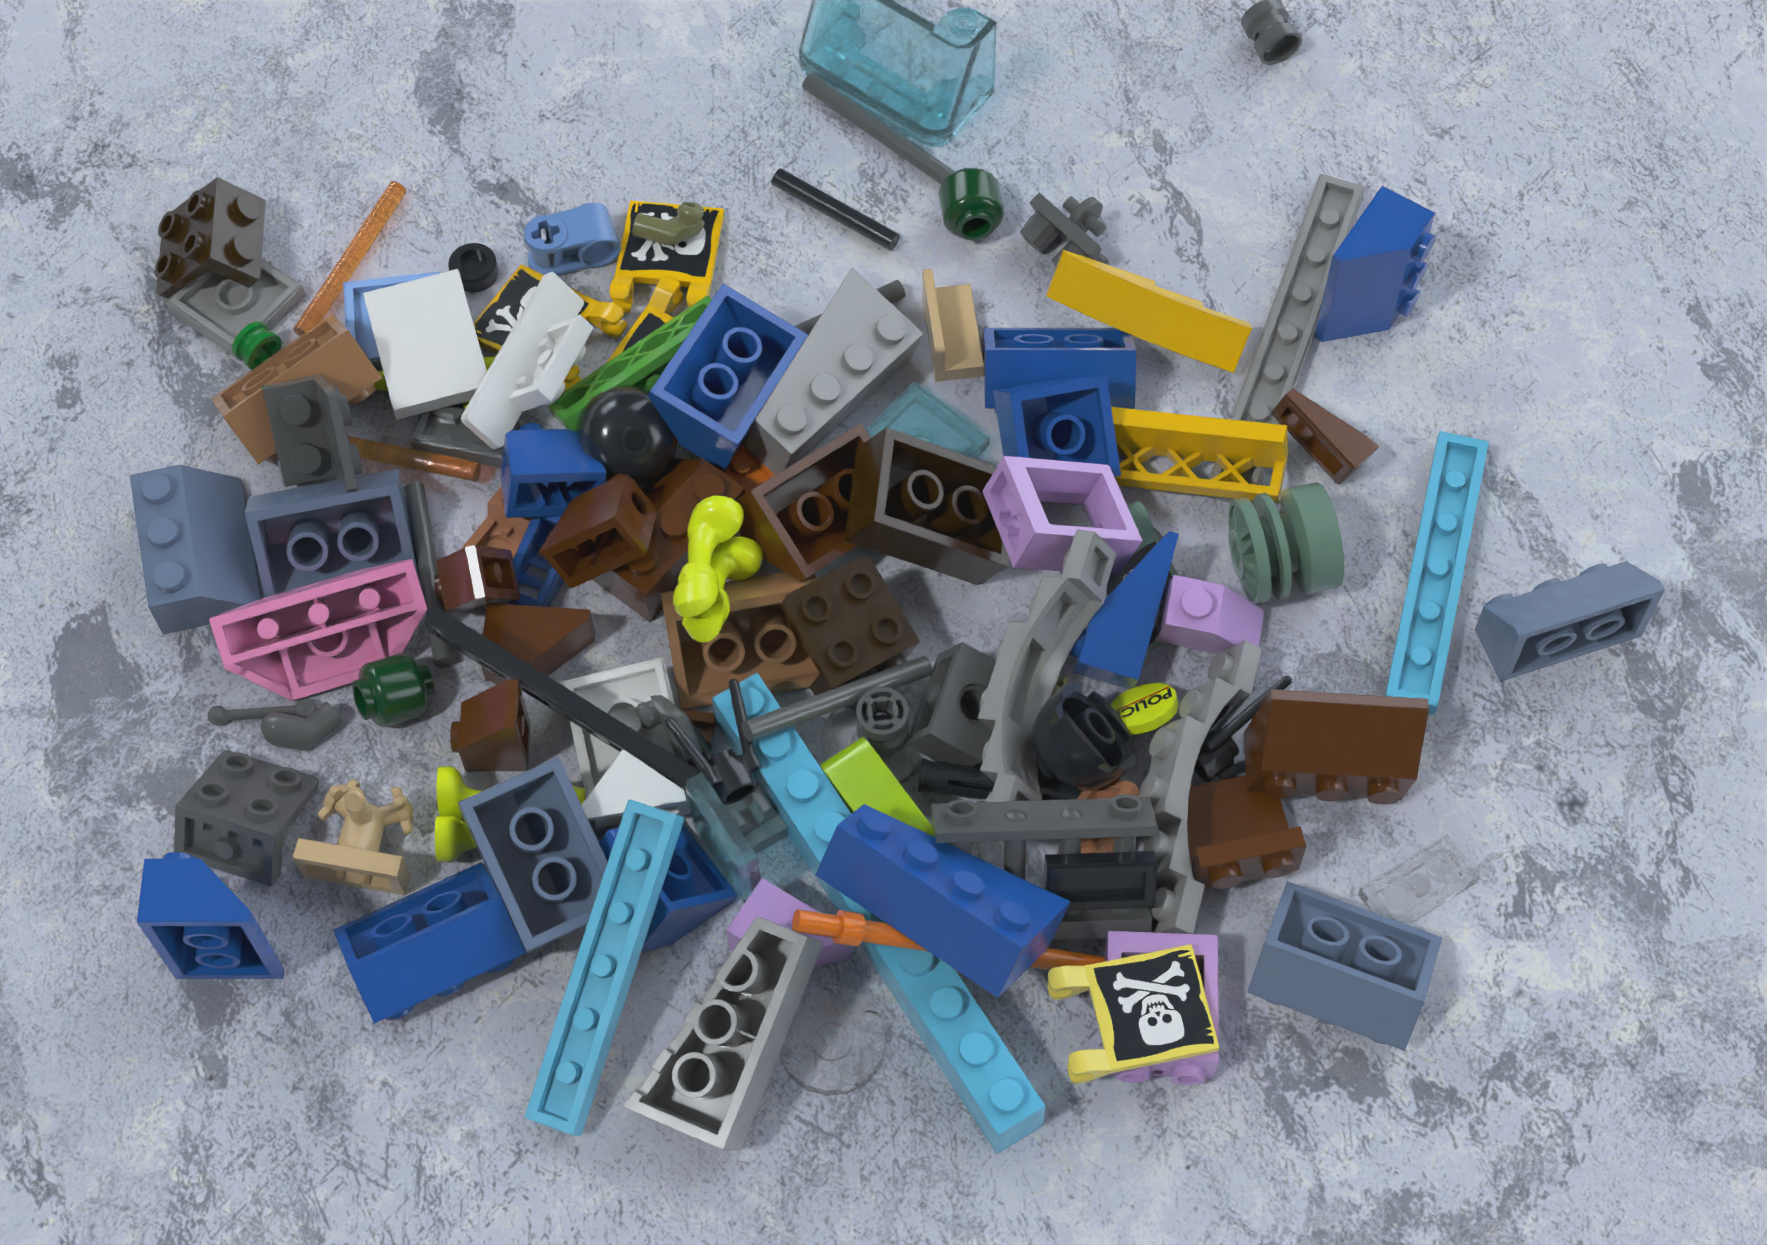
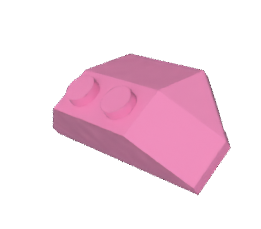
M413 559L357 570L268 596L210 617L209 622L224 669L293 701L353 683L354 680L358 679L359 671L364 664L397 653H403L427 611V605Z

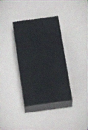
M1154 851L1045 854L1043 889L1070 901L1071 903L1067 910L1154 907L1157 872L1156 855Z

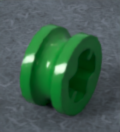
M255 321L244 327L236 336L232 345V353L236 358L244 361L245 365L252 370L280 351L282 341L277 334L269 332V328L264 323Z

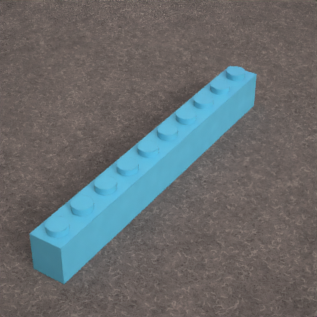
M758 673L739 683L748 720L781 708ZM727 689L712 698L716 725L731 748L735 749L737 755H742L743 752L731 702L730 689ZM792 726L752 741L754 751L762 764V767L753 774L759 786L786 824L789 837L815 875L836 826L851 815V812ZM815 876L837 911L844 910L862 913L865 920L884 922ZM861 942L860 946L995 1153H1000L1042 1127L1046 1108L1045 1104L956 970L930 952Z

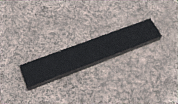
M435 605L432 606L424 618L425 626L433 636L503 680H518L521 691L618 752L624 749L682 788L687 795L691 796L692 794L694 796L704 780L696 768Z

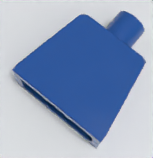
M526 423L518 430H511L505 434L501 463V485L506 518L562 516L569 503L576 496L604 484L607 472L599 461L584 452L575 431L570 429L544 430L538 423Z

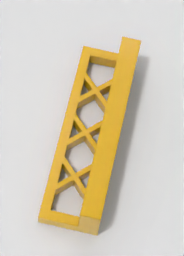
M1111 407L1117 450L1125 459L1119 463L1121 476L1115 477L1118 486L1232 499L1246 497L1250 501H1254L1258 494L1266 493L1271 496L1274 503L1279 504L1289 453L1287 425ZM1156 455L1168 457L1174 466L1162 474L1148 473L1142 466V463ZM1203 461L1217 462L1224 471L1210 480L1198 478L1191 469ZM1254 466L1273 468L1270 486L1248 484L1241 474Z

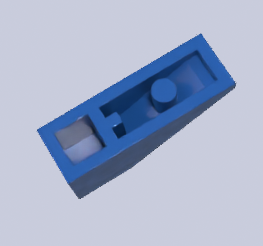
M1169 531L1108 595L1104 604L1088 622L1069 653V656L1076 658L1072 673L1125 689L1134 688L1141 674L1178 540V533Z

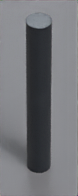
M782 168L775 172L771 181L773 186L889 251L896 247L900 239V234Z

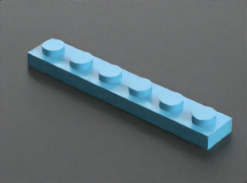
M1439 431L1435 444L1384 695L1428 699V714L1435 715L1439 703L1489 441Z
M628 799L524 1118L572 1136L582 1135L685 817Z

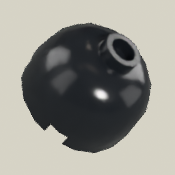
M631 385L610 388L592 397L580 413L576 428L577 438L584 452L599 461L607 472L606 482L615 474H626L632 477L637 485L647 483L662 474L674 458L678 440L649 399L650 391Z
M1072 682L1065 684L1055 692L1039 710L1032 727L1034 749L1037 754L1036 763L1041 772L1050 780H1058L1065 786L1082 791L1099 789L1120 779L1134 768L1137 761V752L1135 751L1130 756L1128 755L1125 743L1132 736L1117 711L1095 691L1087 697L1081 692L1075 691L1082 684Z

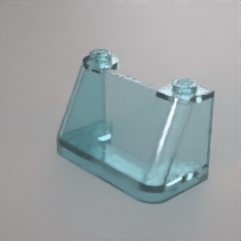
M812 0L799 45V65L802 72L807 76L810 73L816 74L870 113L924 145L939 147L951 142L994 93L997 22L970 8L950 10L935 25L893 0Z

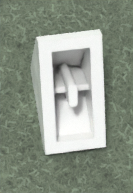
M622 749L581 805L593 832L619 827L628 799L680 816L691 814L689 800L682 788L624 749Z

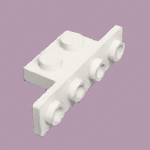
M554 272L547 273L542 277L461 416L462 423L494 450L504 445L505 434L513 429L523 411L541 405L549 406L561 396L565 389V383L563 382L571 367L576 365L586 352L584 344L594 327L581 315H578L584 305V301Z

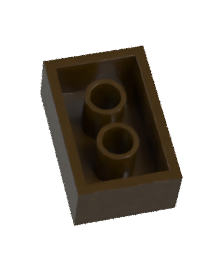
M886 427L856 449L844 541L979 585L1008 568L1010 561L982 492L997 466Z

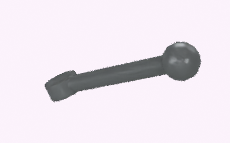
M309 698L301 699L296 705L226 710L223 706L216 705L209 709L207 717L209 722L216 726L223 725L227 720L264 718L271 712L307 718L317 710V706Z

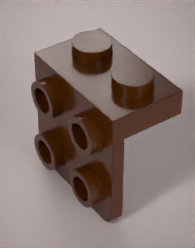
M1246 775L1190 786L1187 815L1188 848L1193 878L1195 881L1205 885L1204 890L1210 888L1225 889L1235 886L1240 882L1263 877L1278 878L1300 869L1307 845L1301 826L1289 829L1280 799L1269 798L1265 796L1264 792H1247Z

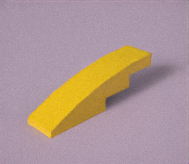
M1066 250L1062 251L1046 293V297L1088 317L1173 352L1232 373L1236 369L1252 330L1249 322L1205 308L1202 301L1156 286L1155 280Z

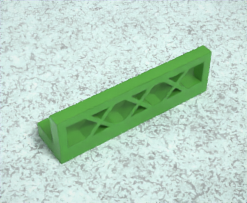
M709 296L704 297L565 390L554 403L547 406L551 414L566 429L576 432L580 413L590 399L600 392L603 393L610 388L622 385H631L651 391L712 299Z

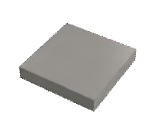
M261 259L260 280L249 288L210 270H206L176 292L166 302V305L171 314L235 357L232 353V345L236 336L244 327L255 321H261L269 328L270 332L306 294L302 285Z

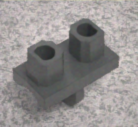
M1040 192L1030 201V205L1035 213L1028 219L1020 233L1040 253L1057 236L1064 240L1067 244L1051 260L1055 267H1057L1063 250L1104 264L1109 263V260L1100 253L1102 249L1100 245L1085 233L1089 230L1096 237H1099L1106 230V225L1098 219L1103 205L1096 198L1089 197L1081 203L1072 196L1067 198L1063 203V208L1071 214L1069 218Z

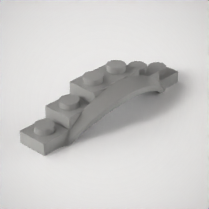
M1076 529L1071 548L1067 550L1063 559L1062 576H1042L1038 592L1030 603L1028 623L1009 621L1004 639L997 647L996 663L988 688L984 690L981 696L980 712L978 715V719L992 730L991 737L983 748L982 765L980 771L995 783L993 791L988 795L985 802L1042 800L1032 727L1040 708L1051 697L1060 671L1075 642L1094 614L1104 604L1107 594V583L1116 557V553L1095 531Z
M1246 640L1219 652L1213 658L1208 669L1210 681L1189 690L1185 694L1179 707V716L1181 718L1161 727L1155 733L1150 744L1149 752L1152 759L1148 775L1139 788L1138 797H1150L1158 825L1157 836H1142L1143 851H1154L1157 859L1156 887L1159 889L1155 893L1154 907L1149 908L1152 917L1151 932L1194 933L1205 885L1195 881L1192 873L1187 831L1189 791L1197 757L1211 725L1225 706L1252 693L1262 648Z

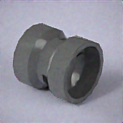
M1281 0L1259 1L1251 6L1241 18V26L1248 38L1256 41L1254 49L1262 63L1267 65L1287 60L1302 45L1303 39L1296 26L1287 22L1289 14Z
M889 687L870 689L861 696L857 703L858 739L864 737L879 756L896 754L905 746L909 736V707L907 701L900 692ZM881 712L887 713L886 715H884V714L877 715L878 713H881Z

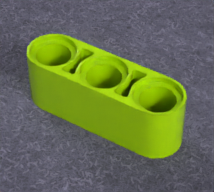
M861 737L819 765L851 814L863 804H866L935 837L934 829L864 737Z

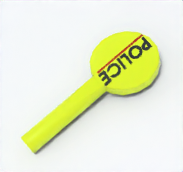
M1148 683L1126 690L1118 695L1110 705L1117 711L1129 729L1130 734L1133 735L1155 730L1167 723L1177 713L1179 701L1175 689L1168 684Z

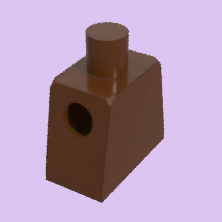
M615 474L608 482L576 496L569 503L543 544L540 553L572 589L646 555L657 511L632 477L626 474Z

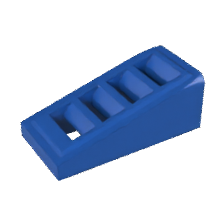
M561 516L532 517L514 556L513 563L518 586L521 582L539 589L540 592L537 599L520 593L521 600L507 604L551 606L564 580L547 560L536 555ZM530 565L548 572L545 581L526 573Z

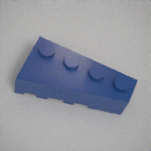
M863 804L836 826L815 876L997 998L1047 951L1071 903L1054 893L948 843H936L935 837L866 804Z

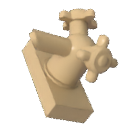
M355 779L350 780L346 785L341 784L330 787L329 792L324 798V806L318 812V817L322 821H326L332 814L339 813L345 820L336 845L298 838L292 858L302 877L405 896L411 875L403 857L380 853L379 848L384 828L400 822L404 835L412 833L414 810L407 796L403 795L401 788L393 787L391 788L393 802L377 807L367 802L363 791L359 788L361 784Z

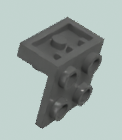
M321 374L262 386V394L283 485L288 487L335 476L347 492L357 490L355 475L363 473L362 463L356 444L350 443L349 437L345 432L344 426L352 424V417L346 395H340L337 385L331 386Z
M229 750L223 751L175 806L174 852L191 854L196 858H200L210 868L272 887L281 875L283 833L319 788V779L293 768L281 767L252 758L244 753Z

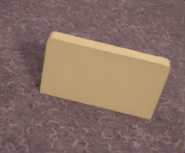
M922 270V301L935 382L984 377V364L971 284L935 288L933 270Z

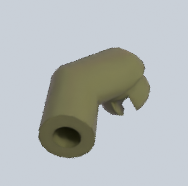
M684 202L678 207V216L669 220L638 213L633 224V236L669 246L678 244L700 233L705 224L702 220L704 210L698 203Z

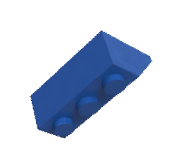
M1381 186L1332 256L1314 338L1321 342L1386 331L1391 328L1400 314L1405 317L1410 314L1420 295V291L1416 288L1428 267V264L1423 261L1429 254L1436 239V236L1430 233L1435 212Z
M723 283L649 392L648 397L682 447L725 472L748 437L759 412L807 339L808 334Z
M984 328L985 409H994V412L997 414L993 390L1043 381L1100 375L1107 376L1111 407L1135 409L1136 347L1132 335L1116 328Z
M171 852L165 854L163 858L144 859L137 924L175 979H283L284 967L252 912L200 858L187 853Z
M482 862L333 930L347 967L374 1024L383 1019L395 1020L411 1012L416 1004L435 995L438 997L450 995L462 988L465 981L484 972L496 973L509 967L516 957L526 953L505 904Z

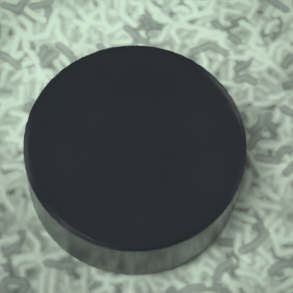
M468 243L458 247L451 254L448 262L449 271L459 270L463 288L466 292L484 291L491 287L498 277L499 269L494 252L486 245L480 243Z

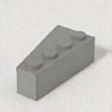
M852 267L759 412L744 446L774 475L798 462L910 361L924 333Z
M757 916L715 975L716 980L703 999L695 1003L684 1019L686 1023L670 1046L662 1050L651 1066L653 1069L639 1090H634L623 1107L722 1150L741 1151L823 942Z

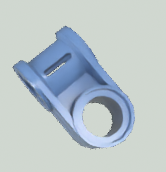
M586 203L574 209L550 215H540L530 220L524 229L525 243L530 248L527 255L528 266L530 269L543 275L554 272L557 276L590 267H602L616 260L622 249L607 207L600 203ZM541 229H545L546 240H542ZM549 254H553V265H550Z

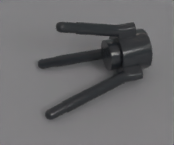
M1290 676L1282 677L1223 729V725L1249 696L1225 706L1221 710L1204 739L1194 767V771L1201 779L1209 783L1217 776L1220 780L1234 778L1246 772L1245 760L1237 763L1234 761V757L1240 751L1232 736L1254 717L1271 689L1285 690L1292 683Z
M737 679L729 681V689L743 752L742 755H737L735 749H727L714 755L696 726L690 720L703 751L701 753L673 717H667L665 720L668 729L700 770L708 787L713 788L722 805L736 803L751 795L759 786L753 773L762 767L754 751L753 742H749L742 731V722L748 719Z

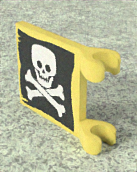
M1192 944L1085 966H1060L1052 968L1048 972L1047 988L1050 997L1054 1000L1066 999L1089 990L1103 1049L1079 1050L1069 1055L1067 1070L1072 1083H1085L1111 1073L1219 1052L1220 1047Z

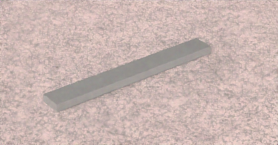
M1324 174L1319 175L1230 418L1231 420L1281 425L1271 412L1286 393L1292 388H1296L1315 335L1332 256L1353 228L1364 197L1365 186ZM1214 462L1209 476L1210 480L1224 471L1217 462ZM1254 466L1241 474V476L1248 484L1261 485L1267 468ZM1208 496L1227 503L1233 500L1232 498Z

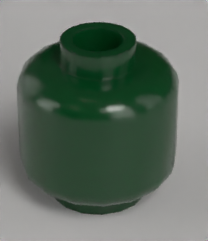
M962 168L950 174L941 183L938 196L943 223L951 234L966 240L975 241L989 236L1001 224L1004 217L999 183L992 173L979 168Z
M397 653L364 664L359 671L358 679L352 683V692L356 707L364 720L371 719L379 727H390L421 717L428 706V695L434 693V683L426 665L418 666L410 655Z

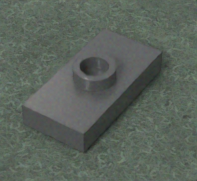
M448 406L420 414L409 440L412 452L501 468L504 445L494 450L461 421V416L465 409ZM519 419L512 430H518L521 427Z

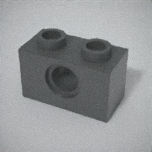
M964 642L938 654L932 669V675L929 677L905 745L937 762L964 766H974L982 763L983 748L990 739L992 730L978 719L980 700L984 690L988 688L996 660ZM960 702L966 707L968 718L962 712Z

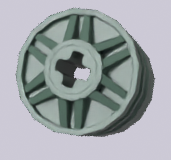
M1315 482L1284 489L1281 492L1279 511L1271 496L1266 493L1258 494L1254 498L1253 504L1246 497L1233 499L1229 503L1230 554L1242 589L1250 602L1255 605L1266 603L1270 600L1271 593L1278 600L1286 599L1290 596L1292 575L1299 589L1305 594L1330 590L1342 585L1344 578L1342 538L1335 510L1323 485Z

